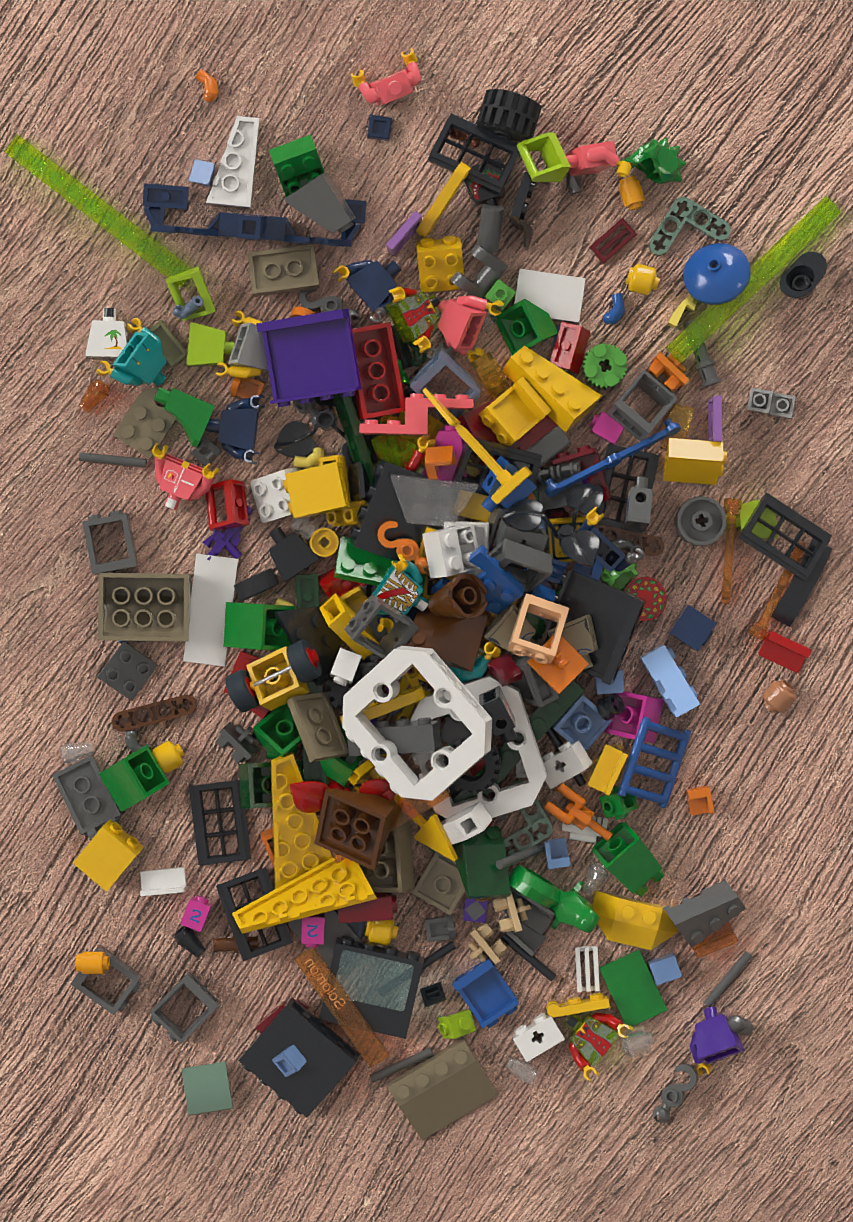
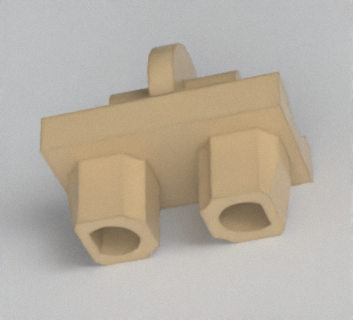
M512 892L510 897H499L493 900L495 912L507 909L509 918L498 921L500 931H513V933L522 931L518 913H520L522 921L528 920L526 911L532 909L531 905L524 906L523 899L519 898L516 899L518 906L516 908Z
M488 923L478 928L474 926L470 930V934L480 946L477 947L473 941L470 942L468 946L472 952L469 954L471 960L478 957L483 962L487 959L482 953L485 951L496 965L501 961L500 956L508 948L501 939H498L492 945L487 942L486 939L494 933V930Z

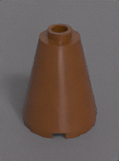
M460 574L429 598L428 607L435 616L473 619L484 613L487 607V601H485L487 590L482 580L476 575Z

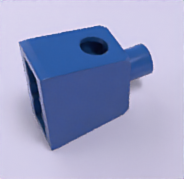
M501 455L496 462L511 475L518 471ZM490 470L482 483V488L489 496L481 505L490 513L499 504L508 509L516 502L524 500L537 486L529 478H526L503 501L496 504L491 497L501 486V483L496 479L497 476L492 470Z

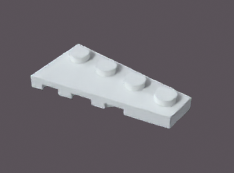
M236 117L206 204L251 208L259 118Z

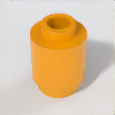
M636 176L621 179L618 189L624 208H629L630 211L643 207L642 203L646 200L640 181L636 179Z
M82 952V954L76 955V971L82 974H105V971L109 970L110 958L106 956L105 952Z

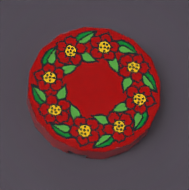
M640 577L632 580L625 587V592L647 600L640 616V621L653 620L665 609L667 602L666 591L657 580L649 577Z

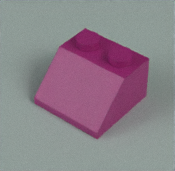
M626 691L615 693L623 700L625 711L612 718L613 721L607 726L605 733L635 740L644 716L651 719L650 722L659 724L664 699ZM648 730L644 742L655 743L657 733Z

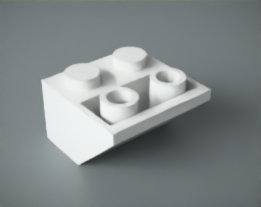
M474 523L422 534L430 578L448 577L480 569L468 562L470 554L478 548Z

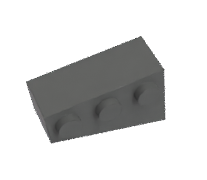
M726 880L700 891L701 895L689 899L686 897L677 906L671 908L668 905L663 908L692 948L746 909Z

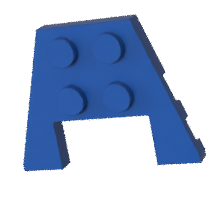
M481 545L470 554L468 562L484 570L477 577L482 580L487 590L485 594V601H487L485 611L499 614L523 595L525 587L508 570L504 571L499 566V561L495 557L491 558L487 554L488 550ZM442 577L432 585L431 593L434 594L451 580Z

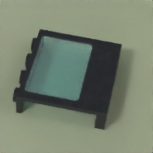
M337 937L327 980L331 988L325 990L319 1020L406 1039L424 957L415 951H407L405 953L398 951L399 949L393 946L383 948L369 941L361 943L356 942L352 937ZM332 992L337 994L335 1000H331L329 997ZM332 994L331 998L334 999L336 994ZM336 1000L340 1001L342 1004L344 1003V1000L346 1002L344 1005H341L339 1002H336V1005L340 1006V1008H337L334 1004Z

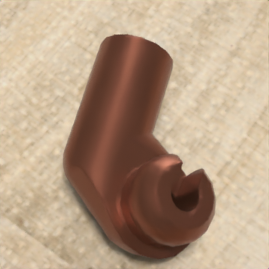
M452 128L449 134L451 138L456 140H467L469 136ZM473 137L470 143L471 148L475 149L478 147L481 141Z

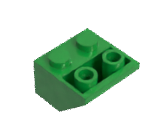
M311 134L269 150L286 197L325 173Z

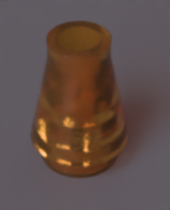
M96 378L94 382H90L79 406L85 411L90 412L109 396L110 388Z

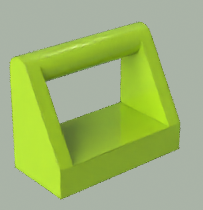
M545 133L517 144L518 151L533 182H562L570 169V164L555 133ZM529 151H540L547 169L537 171Z
M199 266L165 279L175 305L179 304L182 307L185 305L176 282L193 278L199 295L203 300L204 306L198 308L187 318L182 319V321L216 312Z

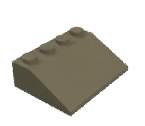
M99 573L98 640L188 641L191 574Z
M398 804L393 825L376 869L371 870L360 865L373 892L403 893L415 888L410 817Z
M465 1037L388 1082L389 1091L422 1140L498 1095Z

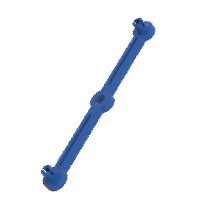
M671 419L665 420L666 428L619 453L611 454L605 460L555 484L552 479H548L545 481L547 486L545 494L549 498L554 497L562 490L606 468L617 466L623 459L667 437L676 435L681 430L680 425L673 423Z

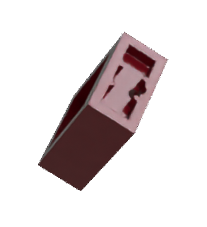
M374 892L377 899L338 909L339 923L393 920V913H397V895L387 892Z

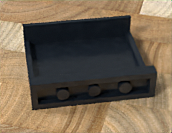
M382 458L381 462L377 463L374 468L373 476L375 478L372 485L369 484L366 489L365 497L367 499L364 506L361 505L358 510L357 518L359 520L357 525L352 527L349 539H351V544L356 548L399 562L400 559L396 552L397 547L387 548L379 542L377 534L380 526L387 521L398 522L396 528H388L385 531L386 539L390 541L403 538L413 539L420 548L423 539L422 534L425 533L427 526L437 530L444 529V521L449 520L460 489L453 488L451 484L437 479L429 480L426 475L389 463Z
M570 570L567 574L564 573L561 578L560 586L562 588L560 593L555 595L554 603L569 608L565 624L588 614L591 615L598 650L588 653L593 666L582 671L602 679L603 683L611 685L615 682L647 600L577 571ZM545 619L543 625L546 628L545 632L537 640L540 646H543L550 639L547 631L556 628L558 622Z
M291 997L266 1029L243 1052L238 1061L245 1070L255 1074L262 1084L273 1089L280 1099L286 1100L297 1113L303 1114L307 1118L353 1067L360 1053ZM295 1045L307 1062L298 1072L285 1077L272 1059L288 1047Z

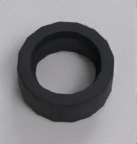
M272 568L235 584L234 588L240 601H244L277 586L279 583Z

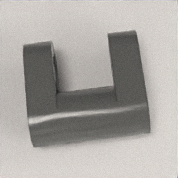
M476 244L471 254L485 264L473 281L457 271L451 278V281L469 295L484 299L508 265L479 244Z

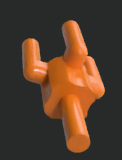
M563 783L559 784L555 790L570 800L562 811L550 801H547L542 807L562 823L567 825L573 824L580 830L588 826L607 841L613 834L592 819L595 812L585 806L586 800Z

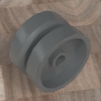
M698 496L685 501L678 508L675 514L674 526L677 534L684 542L694 546H704L715 542L722 536L726 528V514L723 507L716 500ZM699 517L703 519L702 525L696 524V519H699Z

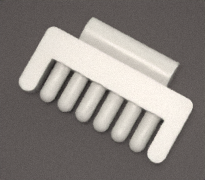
M598 817L597 823L601 825L602 818ZM603 818L602 826L607 829L608 819ZM562 823V830L570 832L569 839L596 843L597 836H600L588 826L580 830L573 824L567 825Z

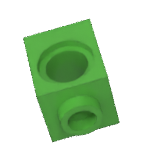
M498 279L485 296V299L488 303H493L497 300L502 301L504 306L494 305V308L503 312L515 297L516 292Z

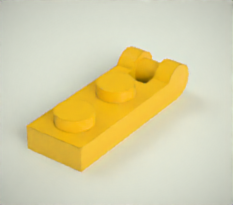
M594 993L589 995L590 998L581 1000V997H572L567 999L568 1002L559 1004L551 1000L547 1003L546 1009L549 1016L560 1017L610 1008L607 995L603 996V993Z

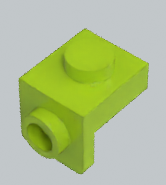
M465 1009L449 1016L438 1017V1029L444 1039H455L476 1031L470 1009Z

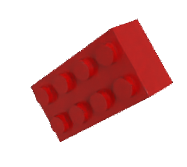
M391 323L352 329L362 388L355 391V395H353L358 411V419H368L404 412L405 399Z

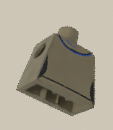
M514 603L501 611L484 631L485 638L506 650L508 649L519 612ZM525 617L519 639L540 645L532 638L536 629Z
M588 614L566 623L561 635L589 663L583 670L593 666L588 653L598 650L592 617ZM556 628L547 631L550 638L554 635Z

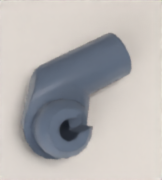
M194 296L183 307L179 304L176 305L172 313L178 319H185L203 304V300L200 296Z

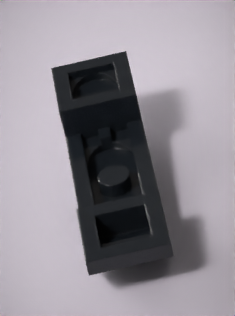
M812 539L807 549L813 552L818 541ZM826 546L805 581L795 575L792 577L770 617L788 627L792 625L819 579L832 552V548ZM804 553L800 564L805 566L810 555Z

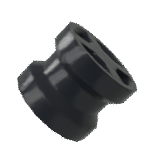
M615 693L607 696V699H601L597 702L599 715L607 721L625 711L623 700Z

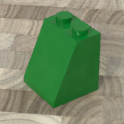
M226 602L223 647L279 650L285 646L292 645L273 613L294 610L295 606Z
M147 745L99 773L103 784L107 787L121 812L170 783Z

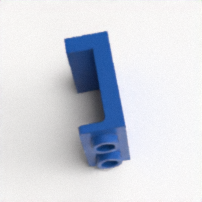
M489 956L485 961L479 962L452 981V985L460 993L479 1021L481 1028L486 1026L491 1028L499 1022L498 1018L503 1014L508 1016L518 1009L519 1001Z

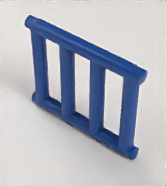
M644 716L619 786L618 795L626 796L628 794L659 803L660 807L666 808L691 731L683 729L682 732L650 722L651 719ZM647 731L678 739L679 743L676 752L645 744L644 740ZM640 752L671 760L672 764L669 773L637 765ZM633 773L665 782L662 794L629 786Z

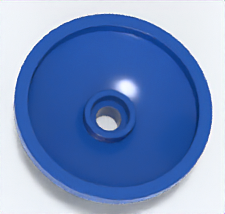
M724 243L710 244L697 250L686 262L683 271L684 284L688 293L699 302L710 305L727 303L738 297L747 287L751 274L750 265L745 254L735 246Z

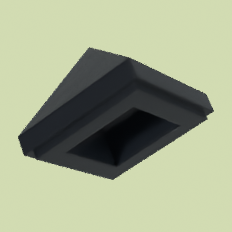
M441 982L420 989L425 1007L446 1000Z

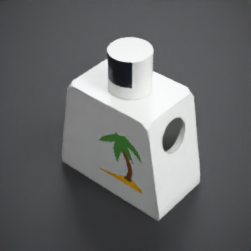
M103 308V321H92L86 357L117 359L129 342L126 323L124 321H116V308Z

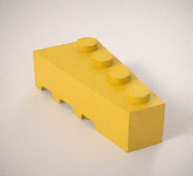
M523 346L512 355L502 370L514 383L523 376L552 410L547 415L565 433L592 411L602 397L601 394L526 346Z

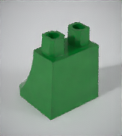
M159 387L153 400L164 405L163 410L172 415L183 428L190 446L197 448L215 406L175 388L167 391Z
M621 822L610 831L613 833L608 841L601 838L593 846L592 852L605 868L632 894L636 893L642 897L648 890V887L645 885L647 881L652 878L654 882H659L664 877L661 870L662 866L628 824Z

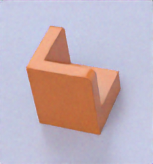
M453 445L426 448L425 467L429 480L438 479L439 466L456 465L457 460Z
M709 786L686 789L690 815L714 814Z

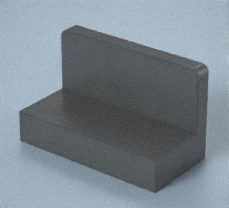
M520 923L522 931L513 933V931L505 932L532 957L535 955V950L546 939L544 934L541 936Z

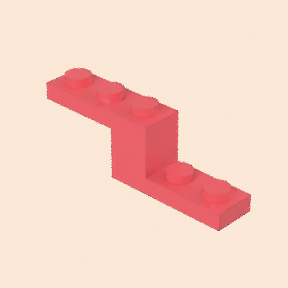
M410 394V398L406 397L405 425H401L399 420H387V424H378V420H364V424H360L359 433L368 435L425 436L428 432V409H436V407L428 398H424V394ZM433 394L447 409L473 410L474 399H469V395H455V399L446 398L445 394Z

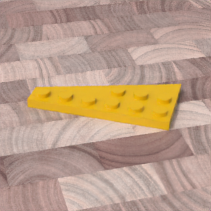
M292 752L284 757H277L271 760L275 889L333 858L329 850L314 844L319 823L316 813L301 812L294 804L290 784L303 782Z
M337 855L232 914L243 934L377 899L360 865Z

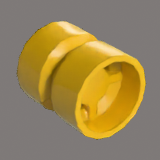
M321 528L312 534L310 546L312 551L318 556L330 557L338 551L340 540L338 535L331 529Z

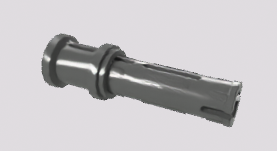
M697 319L684 323L683 326L697 361L695 368L700 372L703 381L702 387L706 388L721 382V378H718L714 368L715 361L712 358L710 359Z

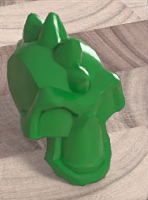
M666 137L659 142L651 139L649 143L639 146L634 153L624 158V160H620L629 162L631 169L636 167L647 175V179L650 178L658 184L682 182L680 171L686 165L685 161L678 158L680 146L669 147Z

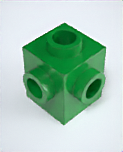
M619 786L613 787L609 796L606 794L600 796L599 800L605 818L615 817V820L622 819L628 816L627 813L638 809L635 796L628 794L626 796H619Z

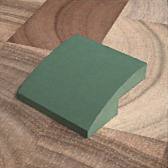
M226 1061L182 1068L189 1116L233 1109Z

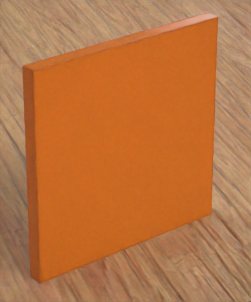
M553 636L543 645V647L550 649ZM562 636L551 664L538 663L534 658H530L527 661L558 694L589 664Z

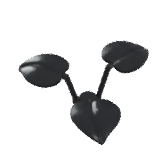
M320 396L315 397L318 405L328 406V408L317 414V424L314 425L312 431L309 432V428L305 423L292 421L281 430L274 449L287 457H305L315 448V442L311 436L315 434L318 428L324 431L334 429L345 439L344 432L336 426V419L330 412L332 406L335 407L333 399L321 401ZM364 434L366 445L371 451L372 464H375L379 461V456L374 449L376 440L373 435ZM346 442L342 446V455L345 457L346 462L352 465L353 461Z
M580 484L571 488L566 495V503L568 507L575 509L571 525L561 526L558 531L547 516L541 514L543 511L542 504L531 499L521 500L510 506L503 516V521L510 524L516 530L530 532L537 529L541 525V519H543L554 533V537H558L561 550L568 558L579 564L593 567L600 546L599 539L591 531L581 530L576 533V519L579 511L583 515H587L594 507H597L596 511H598L603 502V490L597 484Z

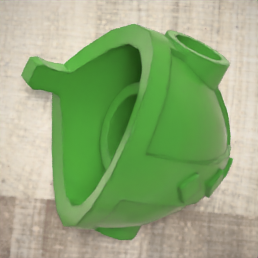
M633 563L620 572L613 569L611 573L603 566L601 578L608 585L624 590L632 578L638 575L636 571L637 564Z

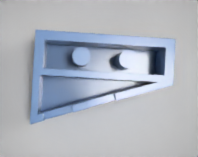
M662 644L641 656L640 660L661 697L664 699L670 713L677 718L700 705L697 700L698 695L692 685L689 686L685 680L687 675L683 668L676 665L674 661L676 656L671 647L666 648Z

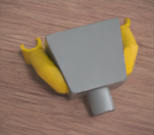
M238 310L235 312V315L242 319L239 321L231 319L235 327H240L228 362L231 366L227 367L222 362L217 364L218 367L225 368L223 373H215L220 378L225 377L227 374L231 377L250 378L268 371L262 332H257L256 323H262V321L252 317L245 318L244 313Z

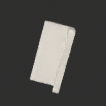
M185 867L140 872L142 887L140 896L181 893L187 890Z

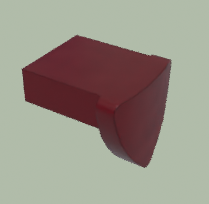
M510 654L500 656L487 663V669L499 681L502 687L521 680L523 675Z

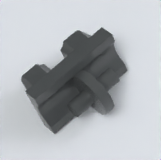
M229 722L220 730V735L216 740V743L223 749L229 744L236 749L231 756L238 764L245 759L248 760L258 750L252 743L255 739L249 734L253 730L251 726L245 730L240 724L235 727Z

